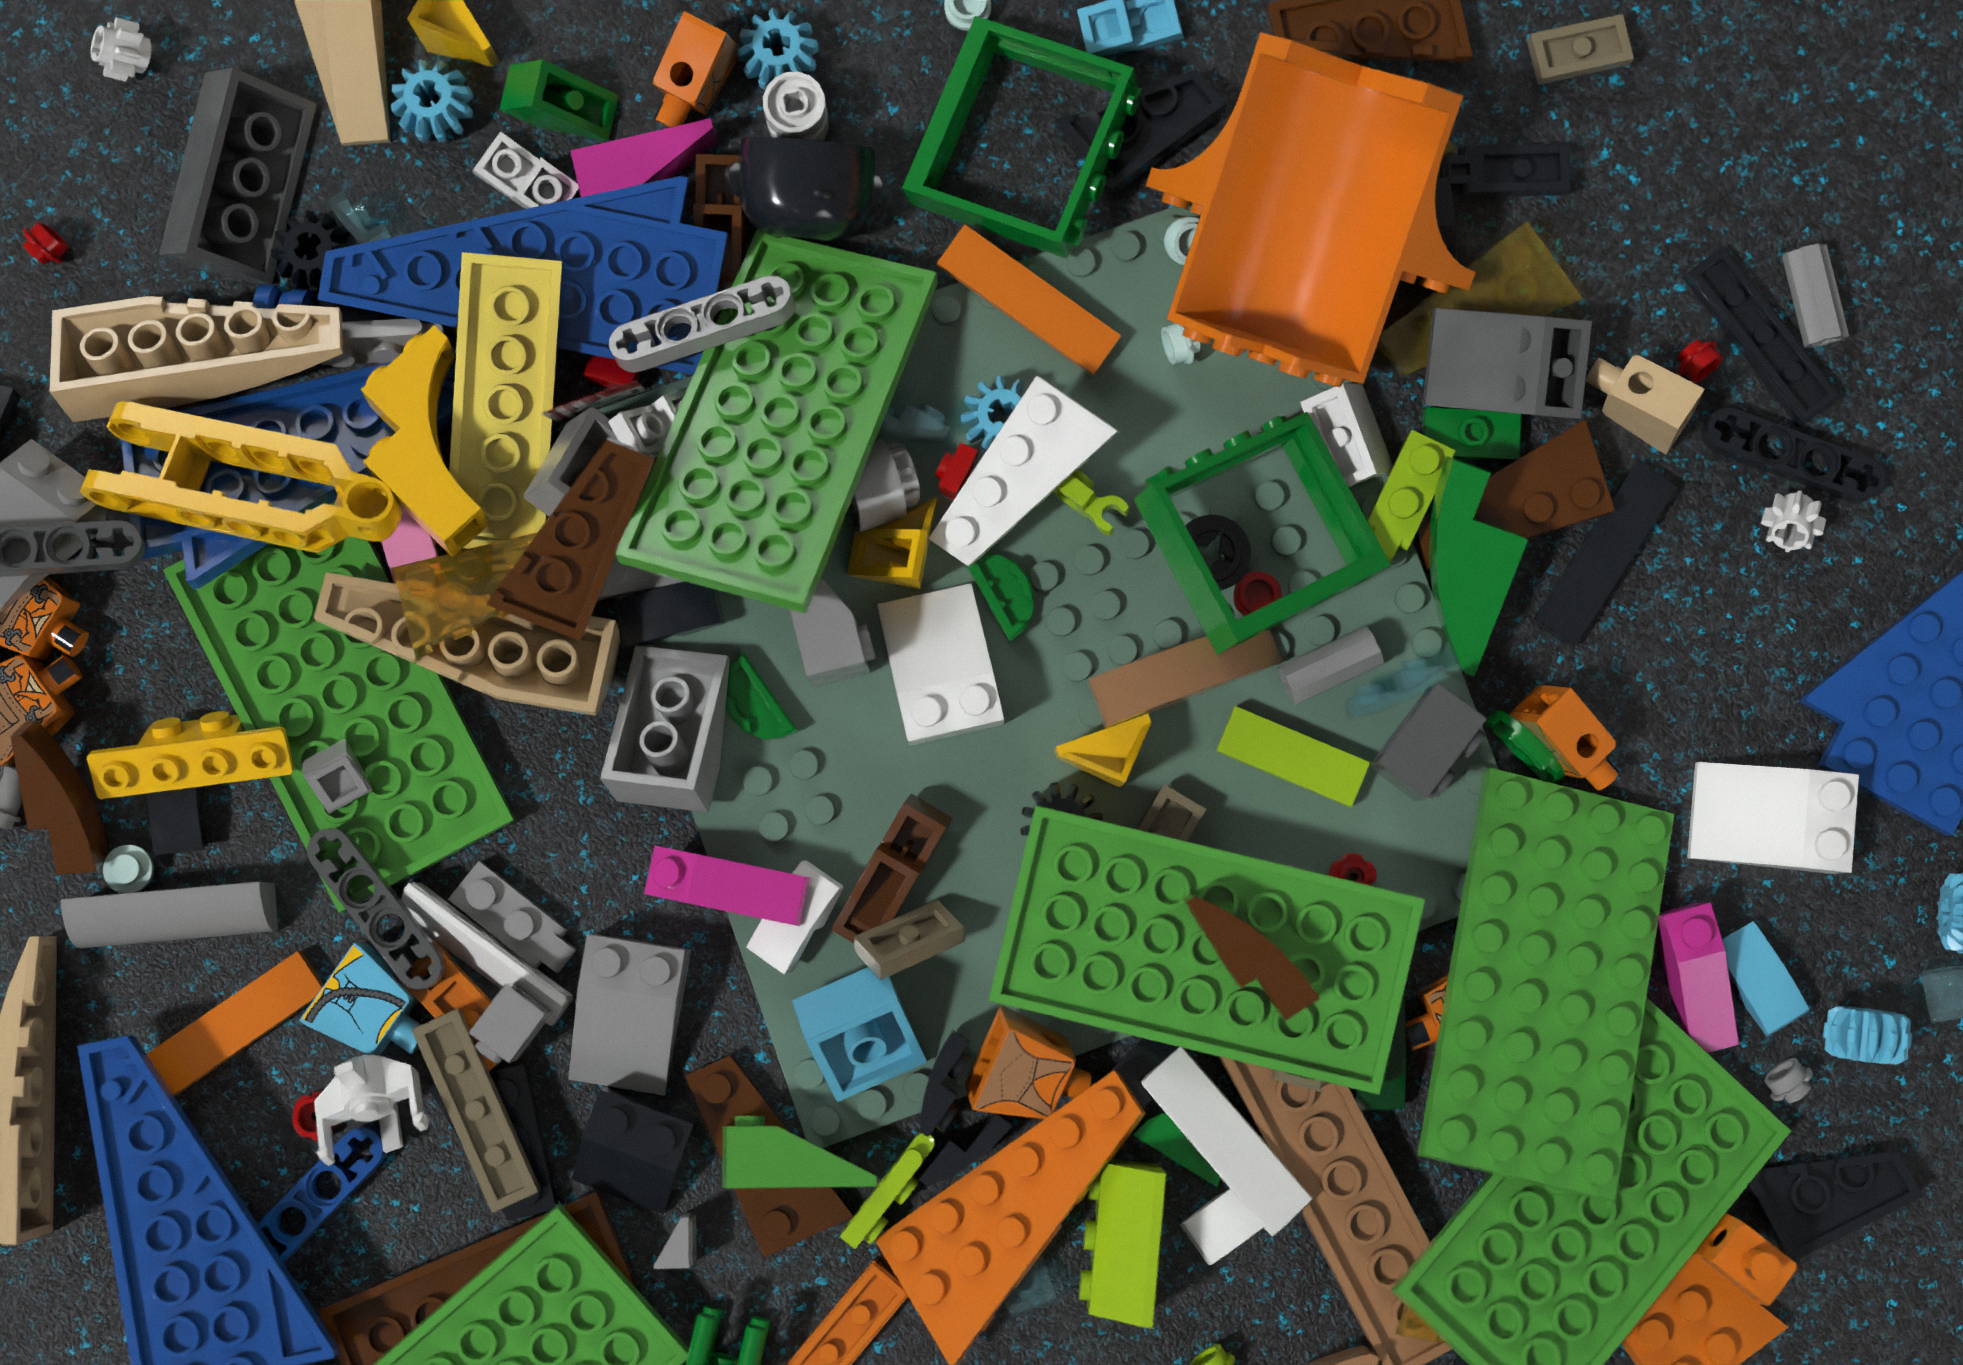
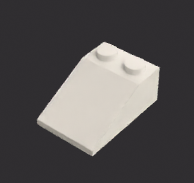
M971 583L877 604L909 746L1004 725V717Z
M1695 762L1687 858L1828 874L1852 873L1859 775L1811 769Z

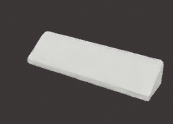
M408 883L404 888L401 898L402 902L431 938L498 988L502 989L505 984L509 983L517 985L553 1012L545 1023L551 1026L556 1024L574 999L571 993L540 970L529 965L501 941L423 883Z
M1178 1047L1144 1076L1141 1081L1143 1087L1271 1236L1277 1234L1312 1200L1313 1197L1183 1047Z

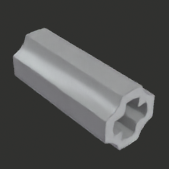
M1813 244L1785 253L1782 259L1804 348L1820 347L1846 339L1849 333L1827 244Z
M1366 626L1279 666L1277 671L1289 699L1296 705L1384 664V660L1374 635Z

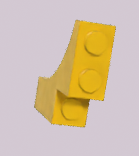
M433 325L427 332L419 333L412 337L404 346L403 353L389 365H382L374 370L368 377L366 385L361 388L371 409L396 432L391 437L386 436L376 442L369 452V457L363 462L371 476L383 481L391 489L401 507L440 546L454 557L482 532L489 523L482 509L465 493L447 470L441 454L437 428L438 403L443 383L456 356L448 338Z

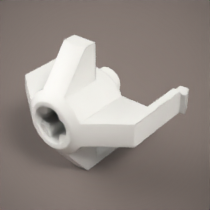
M377 1055L355 1056L335 1067V1077L314 1101L320 1149L316 1152L320 1159L328 1166L335 1163L331 1126L350 1119L361 1122L379 1119L383 1151L388 1153L403 1147L399 1111L396 1102L409 1098L413 1125L420 1131L428 1129L430 1120L424 1114L420 1078L417 1070L409 1064Z

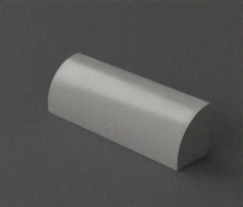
M251 882L60 899L67 935L72 944L80 949L278 931L275 883Z

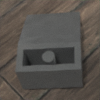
M1433 308L1422 405L1581 419L1592 321Z

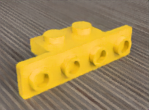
M226 711L211 712L198 720L183 722L176 717L160 719L148 727L138 745L93 750L87 756L95 792L99 799L290 775L294 769L284 727L245 731L237 715H229Z

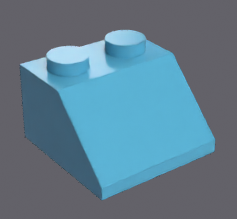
M867 967L792 1000L805 1041L837 1102L928 1063L890 976L880 980Z

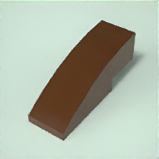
M698 153L696 154V203L693 204V226L729 233L718 290L720 292L732 288L745 255L746 215L742 209L740 198L730 193L725 181V169L731 163L739 162V154Z
M27 720L10 737L28 830L48 829L56 875L96 872L104 863L110 850L104 826L92 795L77 768L58 742L37 720Z
M910 794L902 804L882 842L876 848L831 930L854 943V936L893 920L953 818L915 795Z
M1191 893L1183 898L1191 914L1240 988L1257 979L1279 1015L1285 1020H1288L1320 999L1301 971L1278 947L1252 926L1218 905Z

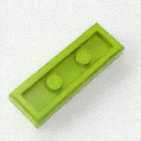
M1237 706L1233 707L1215 750L1219 754L1348 808L1353 806L1370 762Z

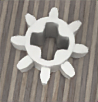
M116 17L114 23L108 22L107 27L101 25L97 27L91 43V58L93 61L99 62L100 66H104L103 76L126 82L128 76L134 77L135 72L143 73L146 70L151 56V42L142 33H138L139 23Z
M1799 490L1797 493H1791L1786 496H1782L1779 493L1776 494L1772 508H1765L1761 521L1762 525L1769 527L1766 537L1767 542L1774 541L1776 545L1785 549V552L1797 550L1803 546L1811 549L1815 535H1823L1826 519L1819 516L1821 502L1813 501Z

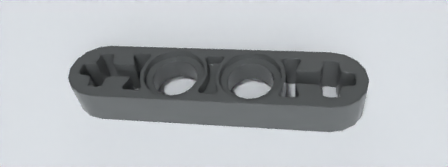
M120 520L0 527V577L127 569L141 561L145 554L146 546L144 538L136 527L127 521ZM122 533L129 542H133V546L125 547L123 556H117L112 548L106 547L96 548L99 558L93 559L94 546L90 535L96 534V539L100 544L115 543L117 535ZM69 535L80 538L83 548L78 557L69 561L56 557L55 546L61 538ZM14 539H24L30 543L31 547L28 558L18 564L6 562L3 557V550L6 544Z
M327 828L316 832L309 840L307 846V857L311 865L398 978L407 987L413 989H427L437 985L443 979L446 971V960L442 952L350 834L340 829ZM326 839L330 842H342L343 846L338 850V854L346 864H353L355 859L359 862V866L346 871L339 880L336 879L335 874L344 871L334 859L323 860L321 856L326 851V847L323 844ZM359 875L368 876L375 886L373 897L363 904L355 902L349 894L351 881ZM393 913L402 918L405 931L398 941L391 943L381 937L379 924L384 916ZM415 936L419 940V944L413 945L410 948L417 957H431L433 961L428 967L431 974L428 979L423 975L412 976L410 971L416 965L408 953H402L399 958L394 954V951L408 946Z

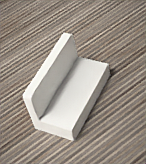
M1342 383L1341 388L1335 386L1300 402L1304 413L1308 412L1348 487L1373 477L1389 475L1393 464L1361 384Z

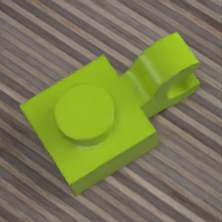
M1077 470L1055 488L1052 494L1085 519L1089 518L1101 533L1111 536L1114 533L1113 526L1106 522L1103 516L1110 509H1116L1122 515L1127 516L1130 513L1127 503L1122 498L1114 495L1105 497L1095 496V492L1091 490L1094 487V483L1084 473Z

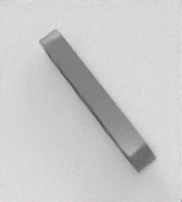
M777 276L762 277L627 322L617 327L611 334L609 349L619 367L628 372L644 371L781 325L793 315L796 308L795 299L788 283L784 279ZM776 295L777 304L768 307L767 297ZM745 303H751L750 306L754 312L753 314H748ZM724 308L738 310L737 317L727 325H718L713 322L715 315ZM687 323L692 326L689 335L682 340L674 341L667 338L669 330L677 324ZM656 333L661 345H654L655 341L651 336L652 334ZM638 341V351L629 354V344Z

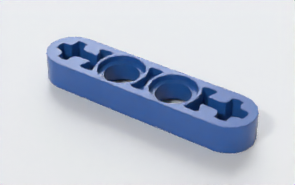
M372 1126L352 1129L333 1146L334 1159L339 1155L340 1160L343 1162L356 1152L357 1145L353 1142L355 1138L359 1141L370 1138L374 1144L370 1147V1152L374 1156L372 1160L368 1157L361 1158L349 1168L357 1173L355 1179L349 1169L340 1162L335 1161L334 1164L328 1166L320 1159L258 1223L268 1240L273 1237L287 1246L285 1250H283L281 1244L273 1246L283 1263L382 1164L387 1153L383 1151L379 1129ZM323 1171H332L341 1180V1190L335 1198H324L316 1189L317 1177ZM288 1207L300 1209L306 1217L305 1228L300 1234H289L281 1225V1215ZM267 1227L271 1235L265 1232V1229Z

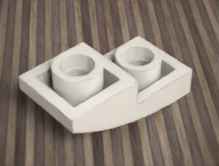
M501 131L473 169L475 175L525 209L570 200L579 190L576 182L543 158L538 159Z
M687 390L663 395L651 405L618 413L608 421L618 441L657 457Z
M807 860L801 861L792 873L810 877L801 925L795 926L762 919L746 947L784 975L794 971L814 930L824 927L844 888L842 884Z
M1231 1188L1215 1196L1180 1224L1208 1265L1214 1264L1263 1228L1261 1223Z

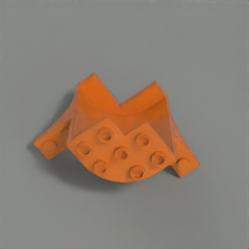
M1260 32L1237 104L1217 138L1199 156L1182 166L1171 169L1151 168L1146 183L1147 187L1164 192L1161 202L1186 210L1189 209L1192 202L1190 212L1200 215L1166 320L1185 327L1182 336L1192 340L1210 344L1211 339H1214L1212 348L1238 357H1240L1241 353L1249 350L1247 357L1273 366L1279 360L1281 362L1278 370L1296 377L1306 379L1307 375H1310V372L1313 371L1315 372L1313 379L1341 388L1343 380L1364 384L1399 280L1414 284L1418 275L1422 277L1420 286L1447 294L1450 285L1469 291L1476 272L1461 265L1447 250L1439 232L1435 210L1438 171L1463 96L1429 83L1364 67L1301 43Z

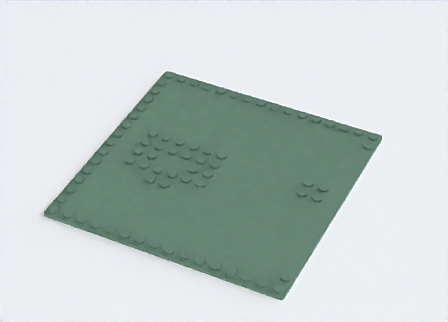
M1192 202L1188 210L1174 206L1083 238L1079 246H1072L1067 259L1043 252L1018 261L1121 335L1093 377L960 282L935 290L876 437V439L881 438L886 445L892 443L903 445L908 451L920 488V499L915 506L938 496L932 532L953 502V500L939 493L941 479L935 477L945 453L950 451L955 454L960 442L978 450V461L974 469L984 456L980 453L984 438L977 442L969 443L966 439V434L974 426L961 424V414L972 411L965 405V397L967 395H974L982 399L977 389L979 382H986L993 391L996 390V377L1004 376L1005 389L1011 390L1013 383L1019 379L1024 382L1020 395L1022 397L1035 377L1040 376L1120 431L1078 469L1094 483V487L1091 490L1095 492V496H1118L1129 507L1130 513L1127 516L1122 515L1116 509H1110L1105 512L1103 519L1113 526L1114 533L1111 536L1101 533L1089 518L1085 519L1051 493L987 551V554H999L1017 562L1029 576L1034 591L1033 615L1024 632L1011 643L1008 642L966 565L931 540L929 542L921 589L848 576L847 571L855 529L846 514L821 578L853 613L857 625H867L876 659L867 661L869 674L813 687L806 676L790 609L718 590L725 624L686 636H671L642 645L645 647L727 655L730 659V664L743 651L799 730V732L784 739L763 740L745 733L730 719L725 708L720 769L709 813L692 811L708 857L791 874L801 861L807 860L844 886L824 927L814 930L794 971L785 975L746 948L762 919L727 912L806 1140L820 1148L920 1113L933 1065L953 1029L969 1040V1044L964 1050L971 1057L955 1080L946 1075L942 1082L957 1092L954 1100L967 1096L966 1080L1000 1005L1008 1007L1063 1035L1068 1039L1074 1056L1132 1036L989 1001L1028 837L1021 835L1020 828L1030 825L1032 820L1023 816L1021 812L1023 807L1034 809L1035 805L1039 806L1032 797V794L1037 790L1044 795L1048 802H1051V783H1058L1061 799H1066L1067 791L1071 784L1078 785L1079 789L1074 802L1079 805L1088 795H1092L1095 798L1093 804L1083 810L1085 815L1095 812L1102 813V821L1133 829L1138 828L1161 787L1165 784L1206 809L1188 842L1282 865L1291 864L1292 867L1328 875L1332 863L1340 861L1344 854L1358 853L1363 856L1365 861L1372 862L1376 868L1377 880L1373 882L1372 886L1425 899L1418 931L1459 916L1483 772L1489 768L1498 769L1486 735L1468 758L1456 759L1450 767V770L1456 775L1438 798L1434 796L1432 799L1428 797L1424 800L1414 801L1368 767L1351 808L1215 752L1234 706L1370 763L1424 691L1434 684H1441L1476 710L1461 668L1458 666L1442 630L1435 600L1413 542H1411L1407 551L1398 547L1390 563L1391 566L1375 576L1271 628L1270 631L1283 663L1149 714L1151 725L1128 778L1120 788L1058 760L1055 755L1054 748L1056 746L1106 729L1087 684L1089 678L1207 636L1134 501V498L1148 487L1145 479L1158 474L1162 469L1169 466L1172 467L1174 473L1186 468L1184 461L1205 449L1210 448L1213 455L1225 450L1224 442L1248 430L1252 437L1263 432L1261 426L1279 415L1280 417L1285 415L1287 420L1304 413L1301 401L1335 387L1313 379L1315 374L1313 371L1304 379L1278 370L1281 362L1277 360L1275 366L1247 357L1249 350L1241 353L1240 357L1212 348L1214 339H1211L1210 344L1200 342V351L1194 353L1192 364L1180 362L1173 365L1170 363L1163 347L1161 329L1174 324V322L1166 319L1184 265L1175 262L1169 257L1165 250L1164 237L1168 227L1175 220L1185 216L1200 218V215L1190 212ZM693 376L597 410L611 420L620 412L651 405L663 395L687 390ZM1343 380V383L1353 384L1352 381ZM999 409L995 410L992 423L1001 421L1005 424L1011 412L1002 414ZM573 418L565 420L560 424L559 434L562 432L566 423L572 420ZM1282 446L1171 498L1185 525L1197 517L1212 514L1224 516L1236 522L1247 535L1251 547L1250 564L1244 575L1255 571L1270 574L1278 581L1282 590V597L1347 566ZM1387 475L1373 477L1349 487L1366 520L1388 478ZM1219 535L1216 536L1214 542L1212 541L1208 547L1199 546L1198 548L1199 552L1204 555V561L1208 568L1215 561L1231 563V561L1224 559L1225 556L1219 553L1220 544L1218 543L1221 538ZM971 583L1004 717V725L909 746L877 604ZM1234 585L1222 590L1221 593L1235 619L1238 620L1244 616L1239 613L1234 605ZM631 595L617 597V599L625 598ZM1367 626L1374 635L1382 652L1384 664L1294 705L1280 681L1277 668ZM1481 726L1479 730L1485 733L1483 726ZM910 794H913L953 819L895 918L938 900L965 927V942L890 976L928 1063L837 1102L805 1041L792 1000L868 967L855 952L854 943L833 932L831 928L876 848L882 842L902 804ZM1352 872L1348 878L1350 881L1355 882L1357 875Z

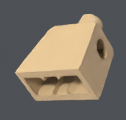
M1633 355L1624 370L1600 356L1585 379V382L1608 394L1602 412L1607 417L1665 455H1667L1692 417L1705 390L1639 355Z

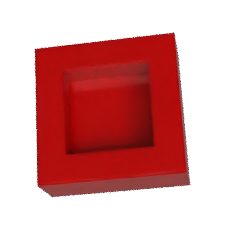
M960 442L955 454L950 451L945 453L935 474V477L941 479L939 483V493L954 501L978 461V450Z

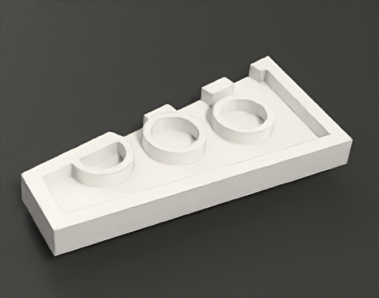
M1036 376L928 539L965 565L972 566L1012 530L1024 516L1043 502L1055 488L1072 473H1075L1105 443H1108L1120 431L1042 377Z

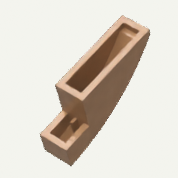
M1270 629L1219 655L1215 652L1208 637L1204 636L1089 678L1087 684L1104 727L1107 728L1144 713L1152 714L1281 664L1283 661Z

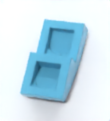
M1107 0L1077 9L1086 51L1096 56L1140 50L1184 38L1175 0H1129L1126 2L1125 0Z
M1754 921L1722 939L1729 978L1739 990L1738 998L1767 1037L1809 1012L1810 1009L1789 972Z

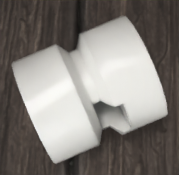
M786 72L775 77L767 85L763 95V110L771 136L823 141L828 130V113L825 95L820 84L810 75L801 72Z

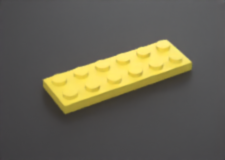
M462 252L449 472L465 493L482 509L489 523L464 548L524 552L546 521V514L524 499L523 495L550 452L552 419L540 413L553 409L562 261Z

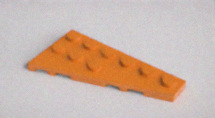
M1112 1071L875 1239V1242L949 1365H959L968 1354L966 1351L981 1331H985L994 1319L995 1312L1012 1289L1017 1288L1062 1227L1061 1223L1073 1207L1080 1203L1089 1191L1088 1187L1104 1165L1112 1160L1146 1114L1118 1071Z
M1693 1253L1621 1344L1635 1365H1740L1789 1327Z

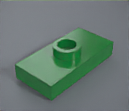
M1425 407L1423 409L1422 435L1456 450L1452 458L1497 462H1515L1520 458L1521 414Z

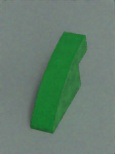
M1446 456L1436 487L1430 520L1429 563L1431 585L1439 622L1450 650L1461 670L1465 674L1474 677L1528 539L1514 531L1474 518L1491 473L1483 468Z

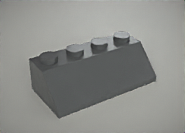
M233 67L205 72L159 255L201 271L260 284H272L278 261L271 256L270 250L282 245L275 237V231L286 230L317 104Z

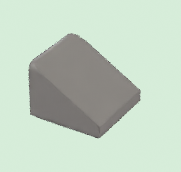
M345 739L311 756L302 763L303 777L329 814L372 791L368 778Z
M686 1212L681 1217L653 1267L654 1269L690 1268L697 1260L696 1214L694 1212Z

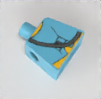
M366 942L354 943L299 1021L368 1055L381 1054L390 1041H393L411 1055L419 1049L412 1029L421 1026V1024L409 1017V1014L418 1003L417 998L402 984L385 959L371 945Z

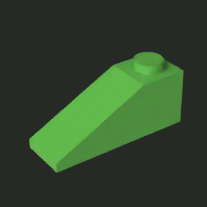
M735 1116V1126L723 1127L722 1187L724 1188L877 1187V1176L778 1126H765V1116Z

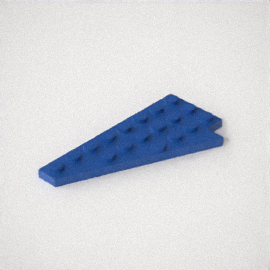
M678 176L325 251L318 300L458 328L462 252L562 261L557 348L615 359L609 349V339L617 327L718 292L729 233L681 223L689 178ZM687 323L677 324L669 330L667 338L674 341L682 340L689 335L692 326ZM656 333L652 334L651 336L655 341L654 345H661ZM638 341L629 344V354L638 351ZM704 350L656 366V368L694 375Z
M452 347L456 356V347ZM456 358L447 373L439 398L437 414L438 433L452 424ZM391 362L177 411L336 444L353 472L370 477L371 474L363 461L369 457V452L376 442L386 436L391 437L396 433L371 409L361 391V388L366 385L368 377L374 370L382 365H389ZM121 439L124 471L159 478L169 452L138 446ZM211 461L199 492L212 494L213 490L222 491L228 498L256 504L260 500L269 501L275 508L304 514L306 509L313 510L322 504L332 503L338 495L334 486ZM129 513L130 524L134 525L144 538L146 548L141 560L183 550L186 579L193 589L203 587L269 544Z
M1963 569L1804 694L1800 700L1801 704L1839 724L1817 765L1818 767L1830 772L1858 774V788L1945 836L1954 834L1963 817Z
M123 1036L77 1046L131 1365H302L338 1356L339 1348L135 1036Z

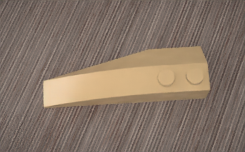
M294 0L341 144L343 146L390 142L381 0Z
M155 296L52 310L50 393L72 422L111 417L116 403L121 401L165 409L232 394L298 373L343 354L342 312L339 307L279 304L275 309L256 308L253 302L234 301L233 306L210 305L205 299L189 298L187 304L168 303L163 297Z
M327 572L325 573L314 619L321 624L496 699L595 716L612 685L622 640L616 620L591 616L583 637L579 641L487 606L488 599Z
M57 936L28 938L8 987L0 1013V1244L17 1245L53 1232Z

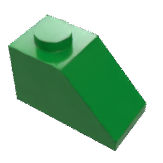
M541 59L509 66L500 111L538 128L606 141L609 140L619 95Z

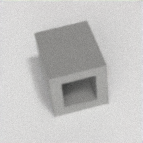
M509 983L503 986L469 1033L479 1040L475 1048L488 1059L497 1064L502 1059L510 1063L518 1060L553 1012L514 983Z

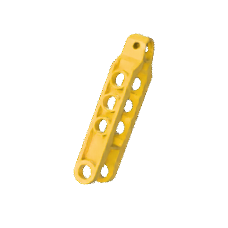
M125 401L116 403L107 428L113 435L131 444L169 452L159 478L122 471L119 475L89 469L80 489L81 494L86 499L108 509L313 553H320L347 537L382 542L392 536L402 516V507L391 489L377 478L353 472L336 444ZM211 461L334 486L338 495L334 505L322 504L313 510L306 509L304 514L275 508L269 501L260 500L256 504L228 498L222 491L213 490V493L209 494L199 492Z

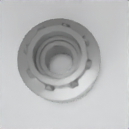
M881 438L875 440L846 513L855 531L862 532L906 517V508L915 506L920 499L918 478L910 455L903 445L898 443L886 445Z

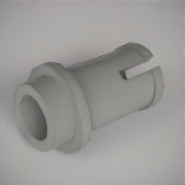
M1 766L0 827L12 830L14 823H20L22 819L17 816L22 804V795L17 770Z

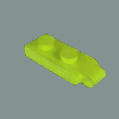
M1414 430L1409 432L1367 519L1390 563L1398 547L1405 551L1408 550L1435 495L1446 456L1453 457L1456 451Z
M921 1132L916 1135L842 1230L840 1238L851 1247L856 1249L862 1240L871 1245L888 1223V1220L882 1214L892 1201L895 1200L902 1205L917 1186L919 1181L913 1177V1174L934 1148L935 1137L932 1133L929 1137Z

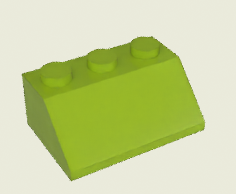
M1112 1159L1104 1165L1088 1187V1199L1096 1200L1095 1219L1085 1220L1083 1249L1092 1250L1090 1270L1081 1269L1079 1300H1087V1310L1090 1315L1139 1327H1153L1166 1173L1159 1164Z

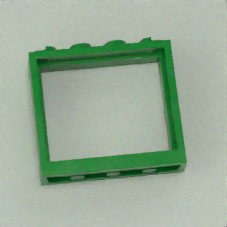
M975 16L902 187L909 202L916 207L1067 259L1072 246H1079L1084 238L1088 223L1084 217L1091 201L1096 203L1101 197L1106 181L1103 171L1108 159H1115L1121 149L1124 132L1121 131L1126 116H1133L1138 108L1142 89L1138 88L1134 68ZM994 54L1113 93L1056 231L937 190Z
M1308 412L1290 420H1287L1285 415L1281 417L1279 415L1261 426L1263 432L1253 437L1248 430L1224 442L1225 450L1213 455L1210 448L1205 449L1184 461L1186 468L1175 473L1171 466L1166 467L1158 474L1145 479L1148 487L1134 498L1138 509L1217 655L1370 579L1391 566ZM1282 446L1347 566L1236 620L1171 498Z

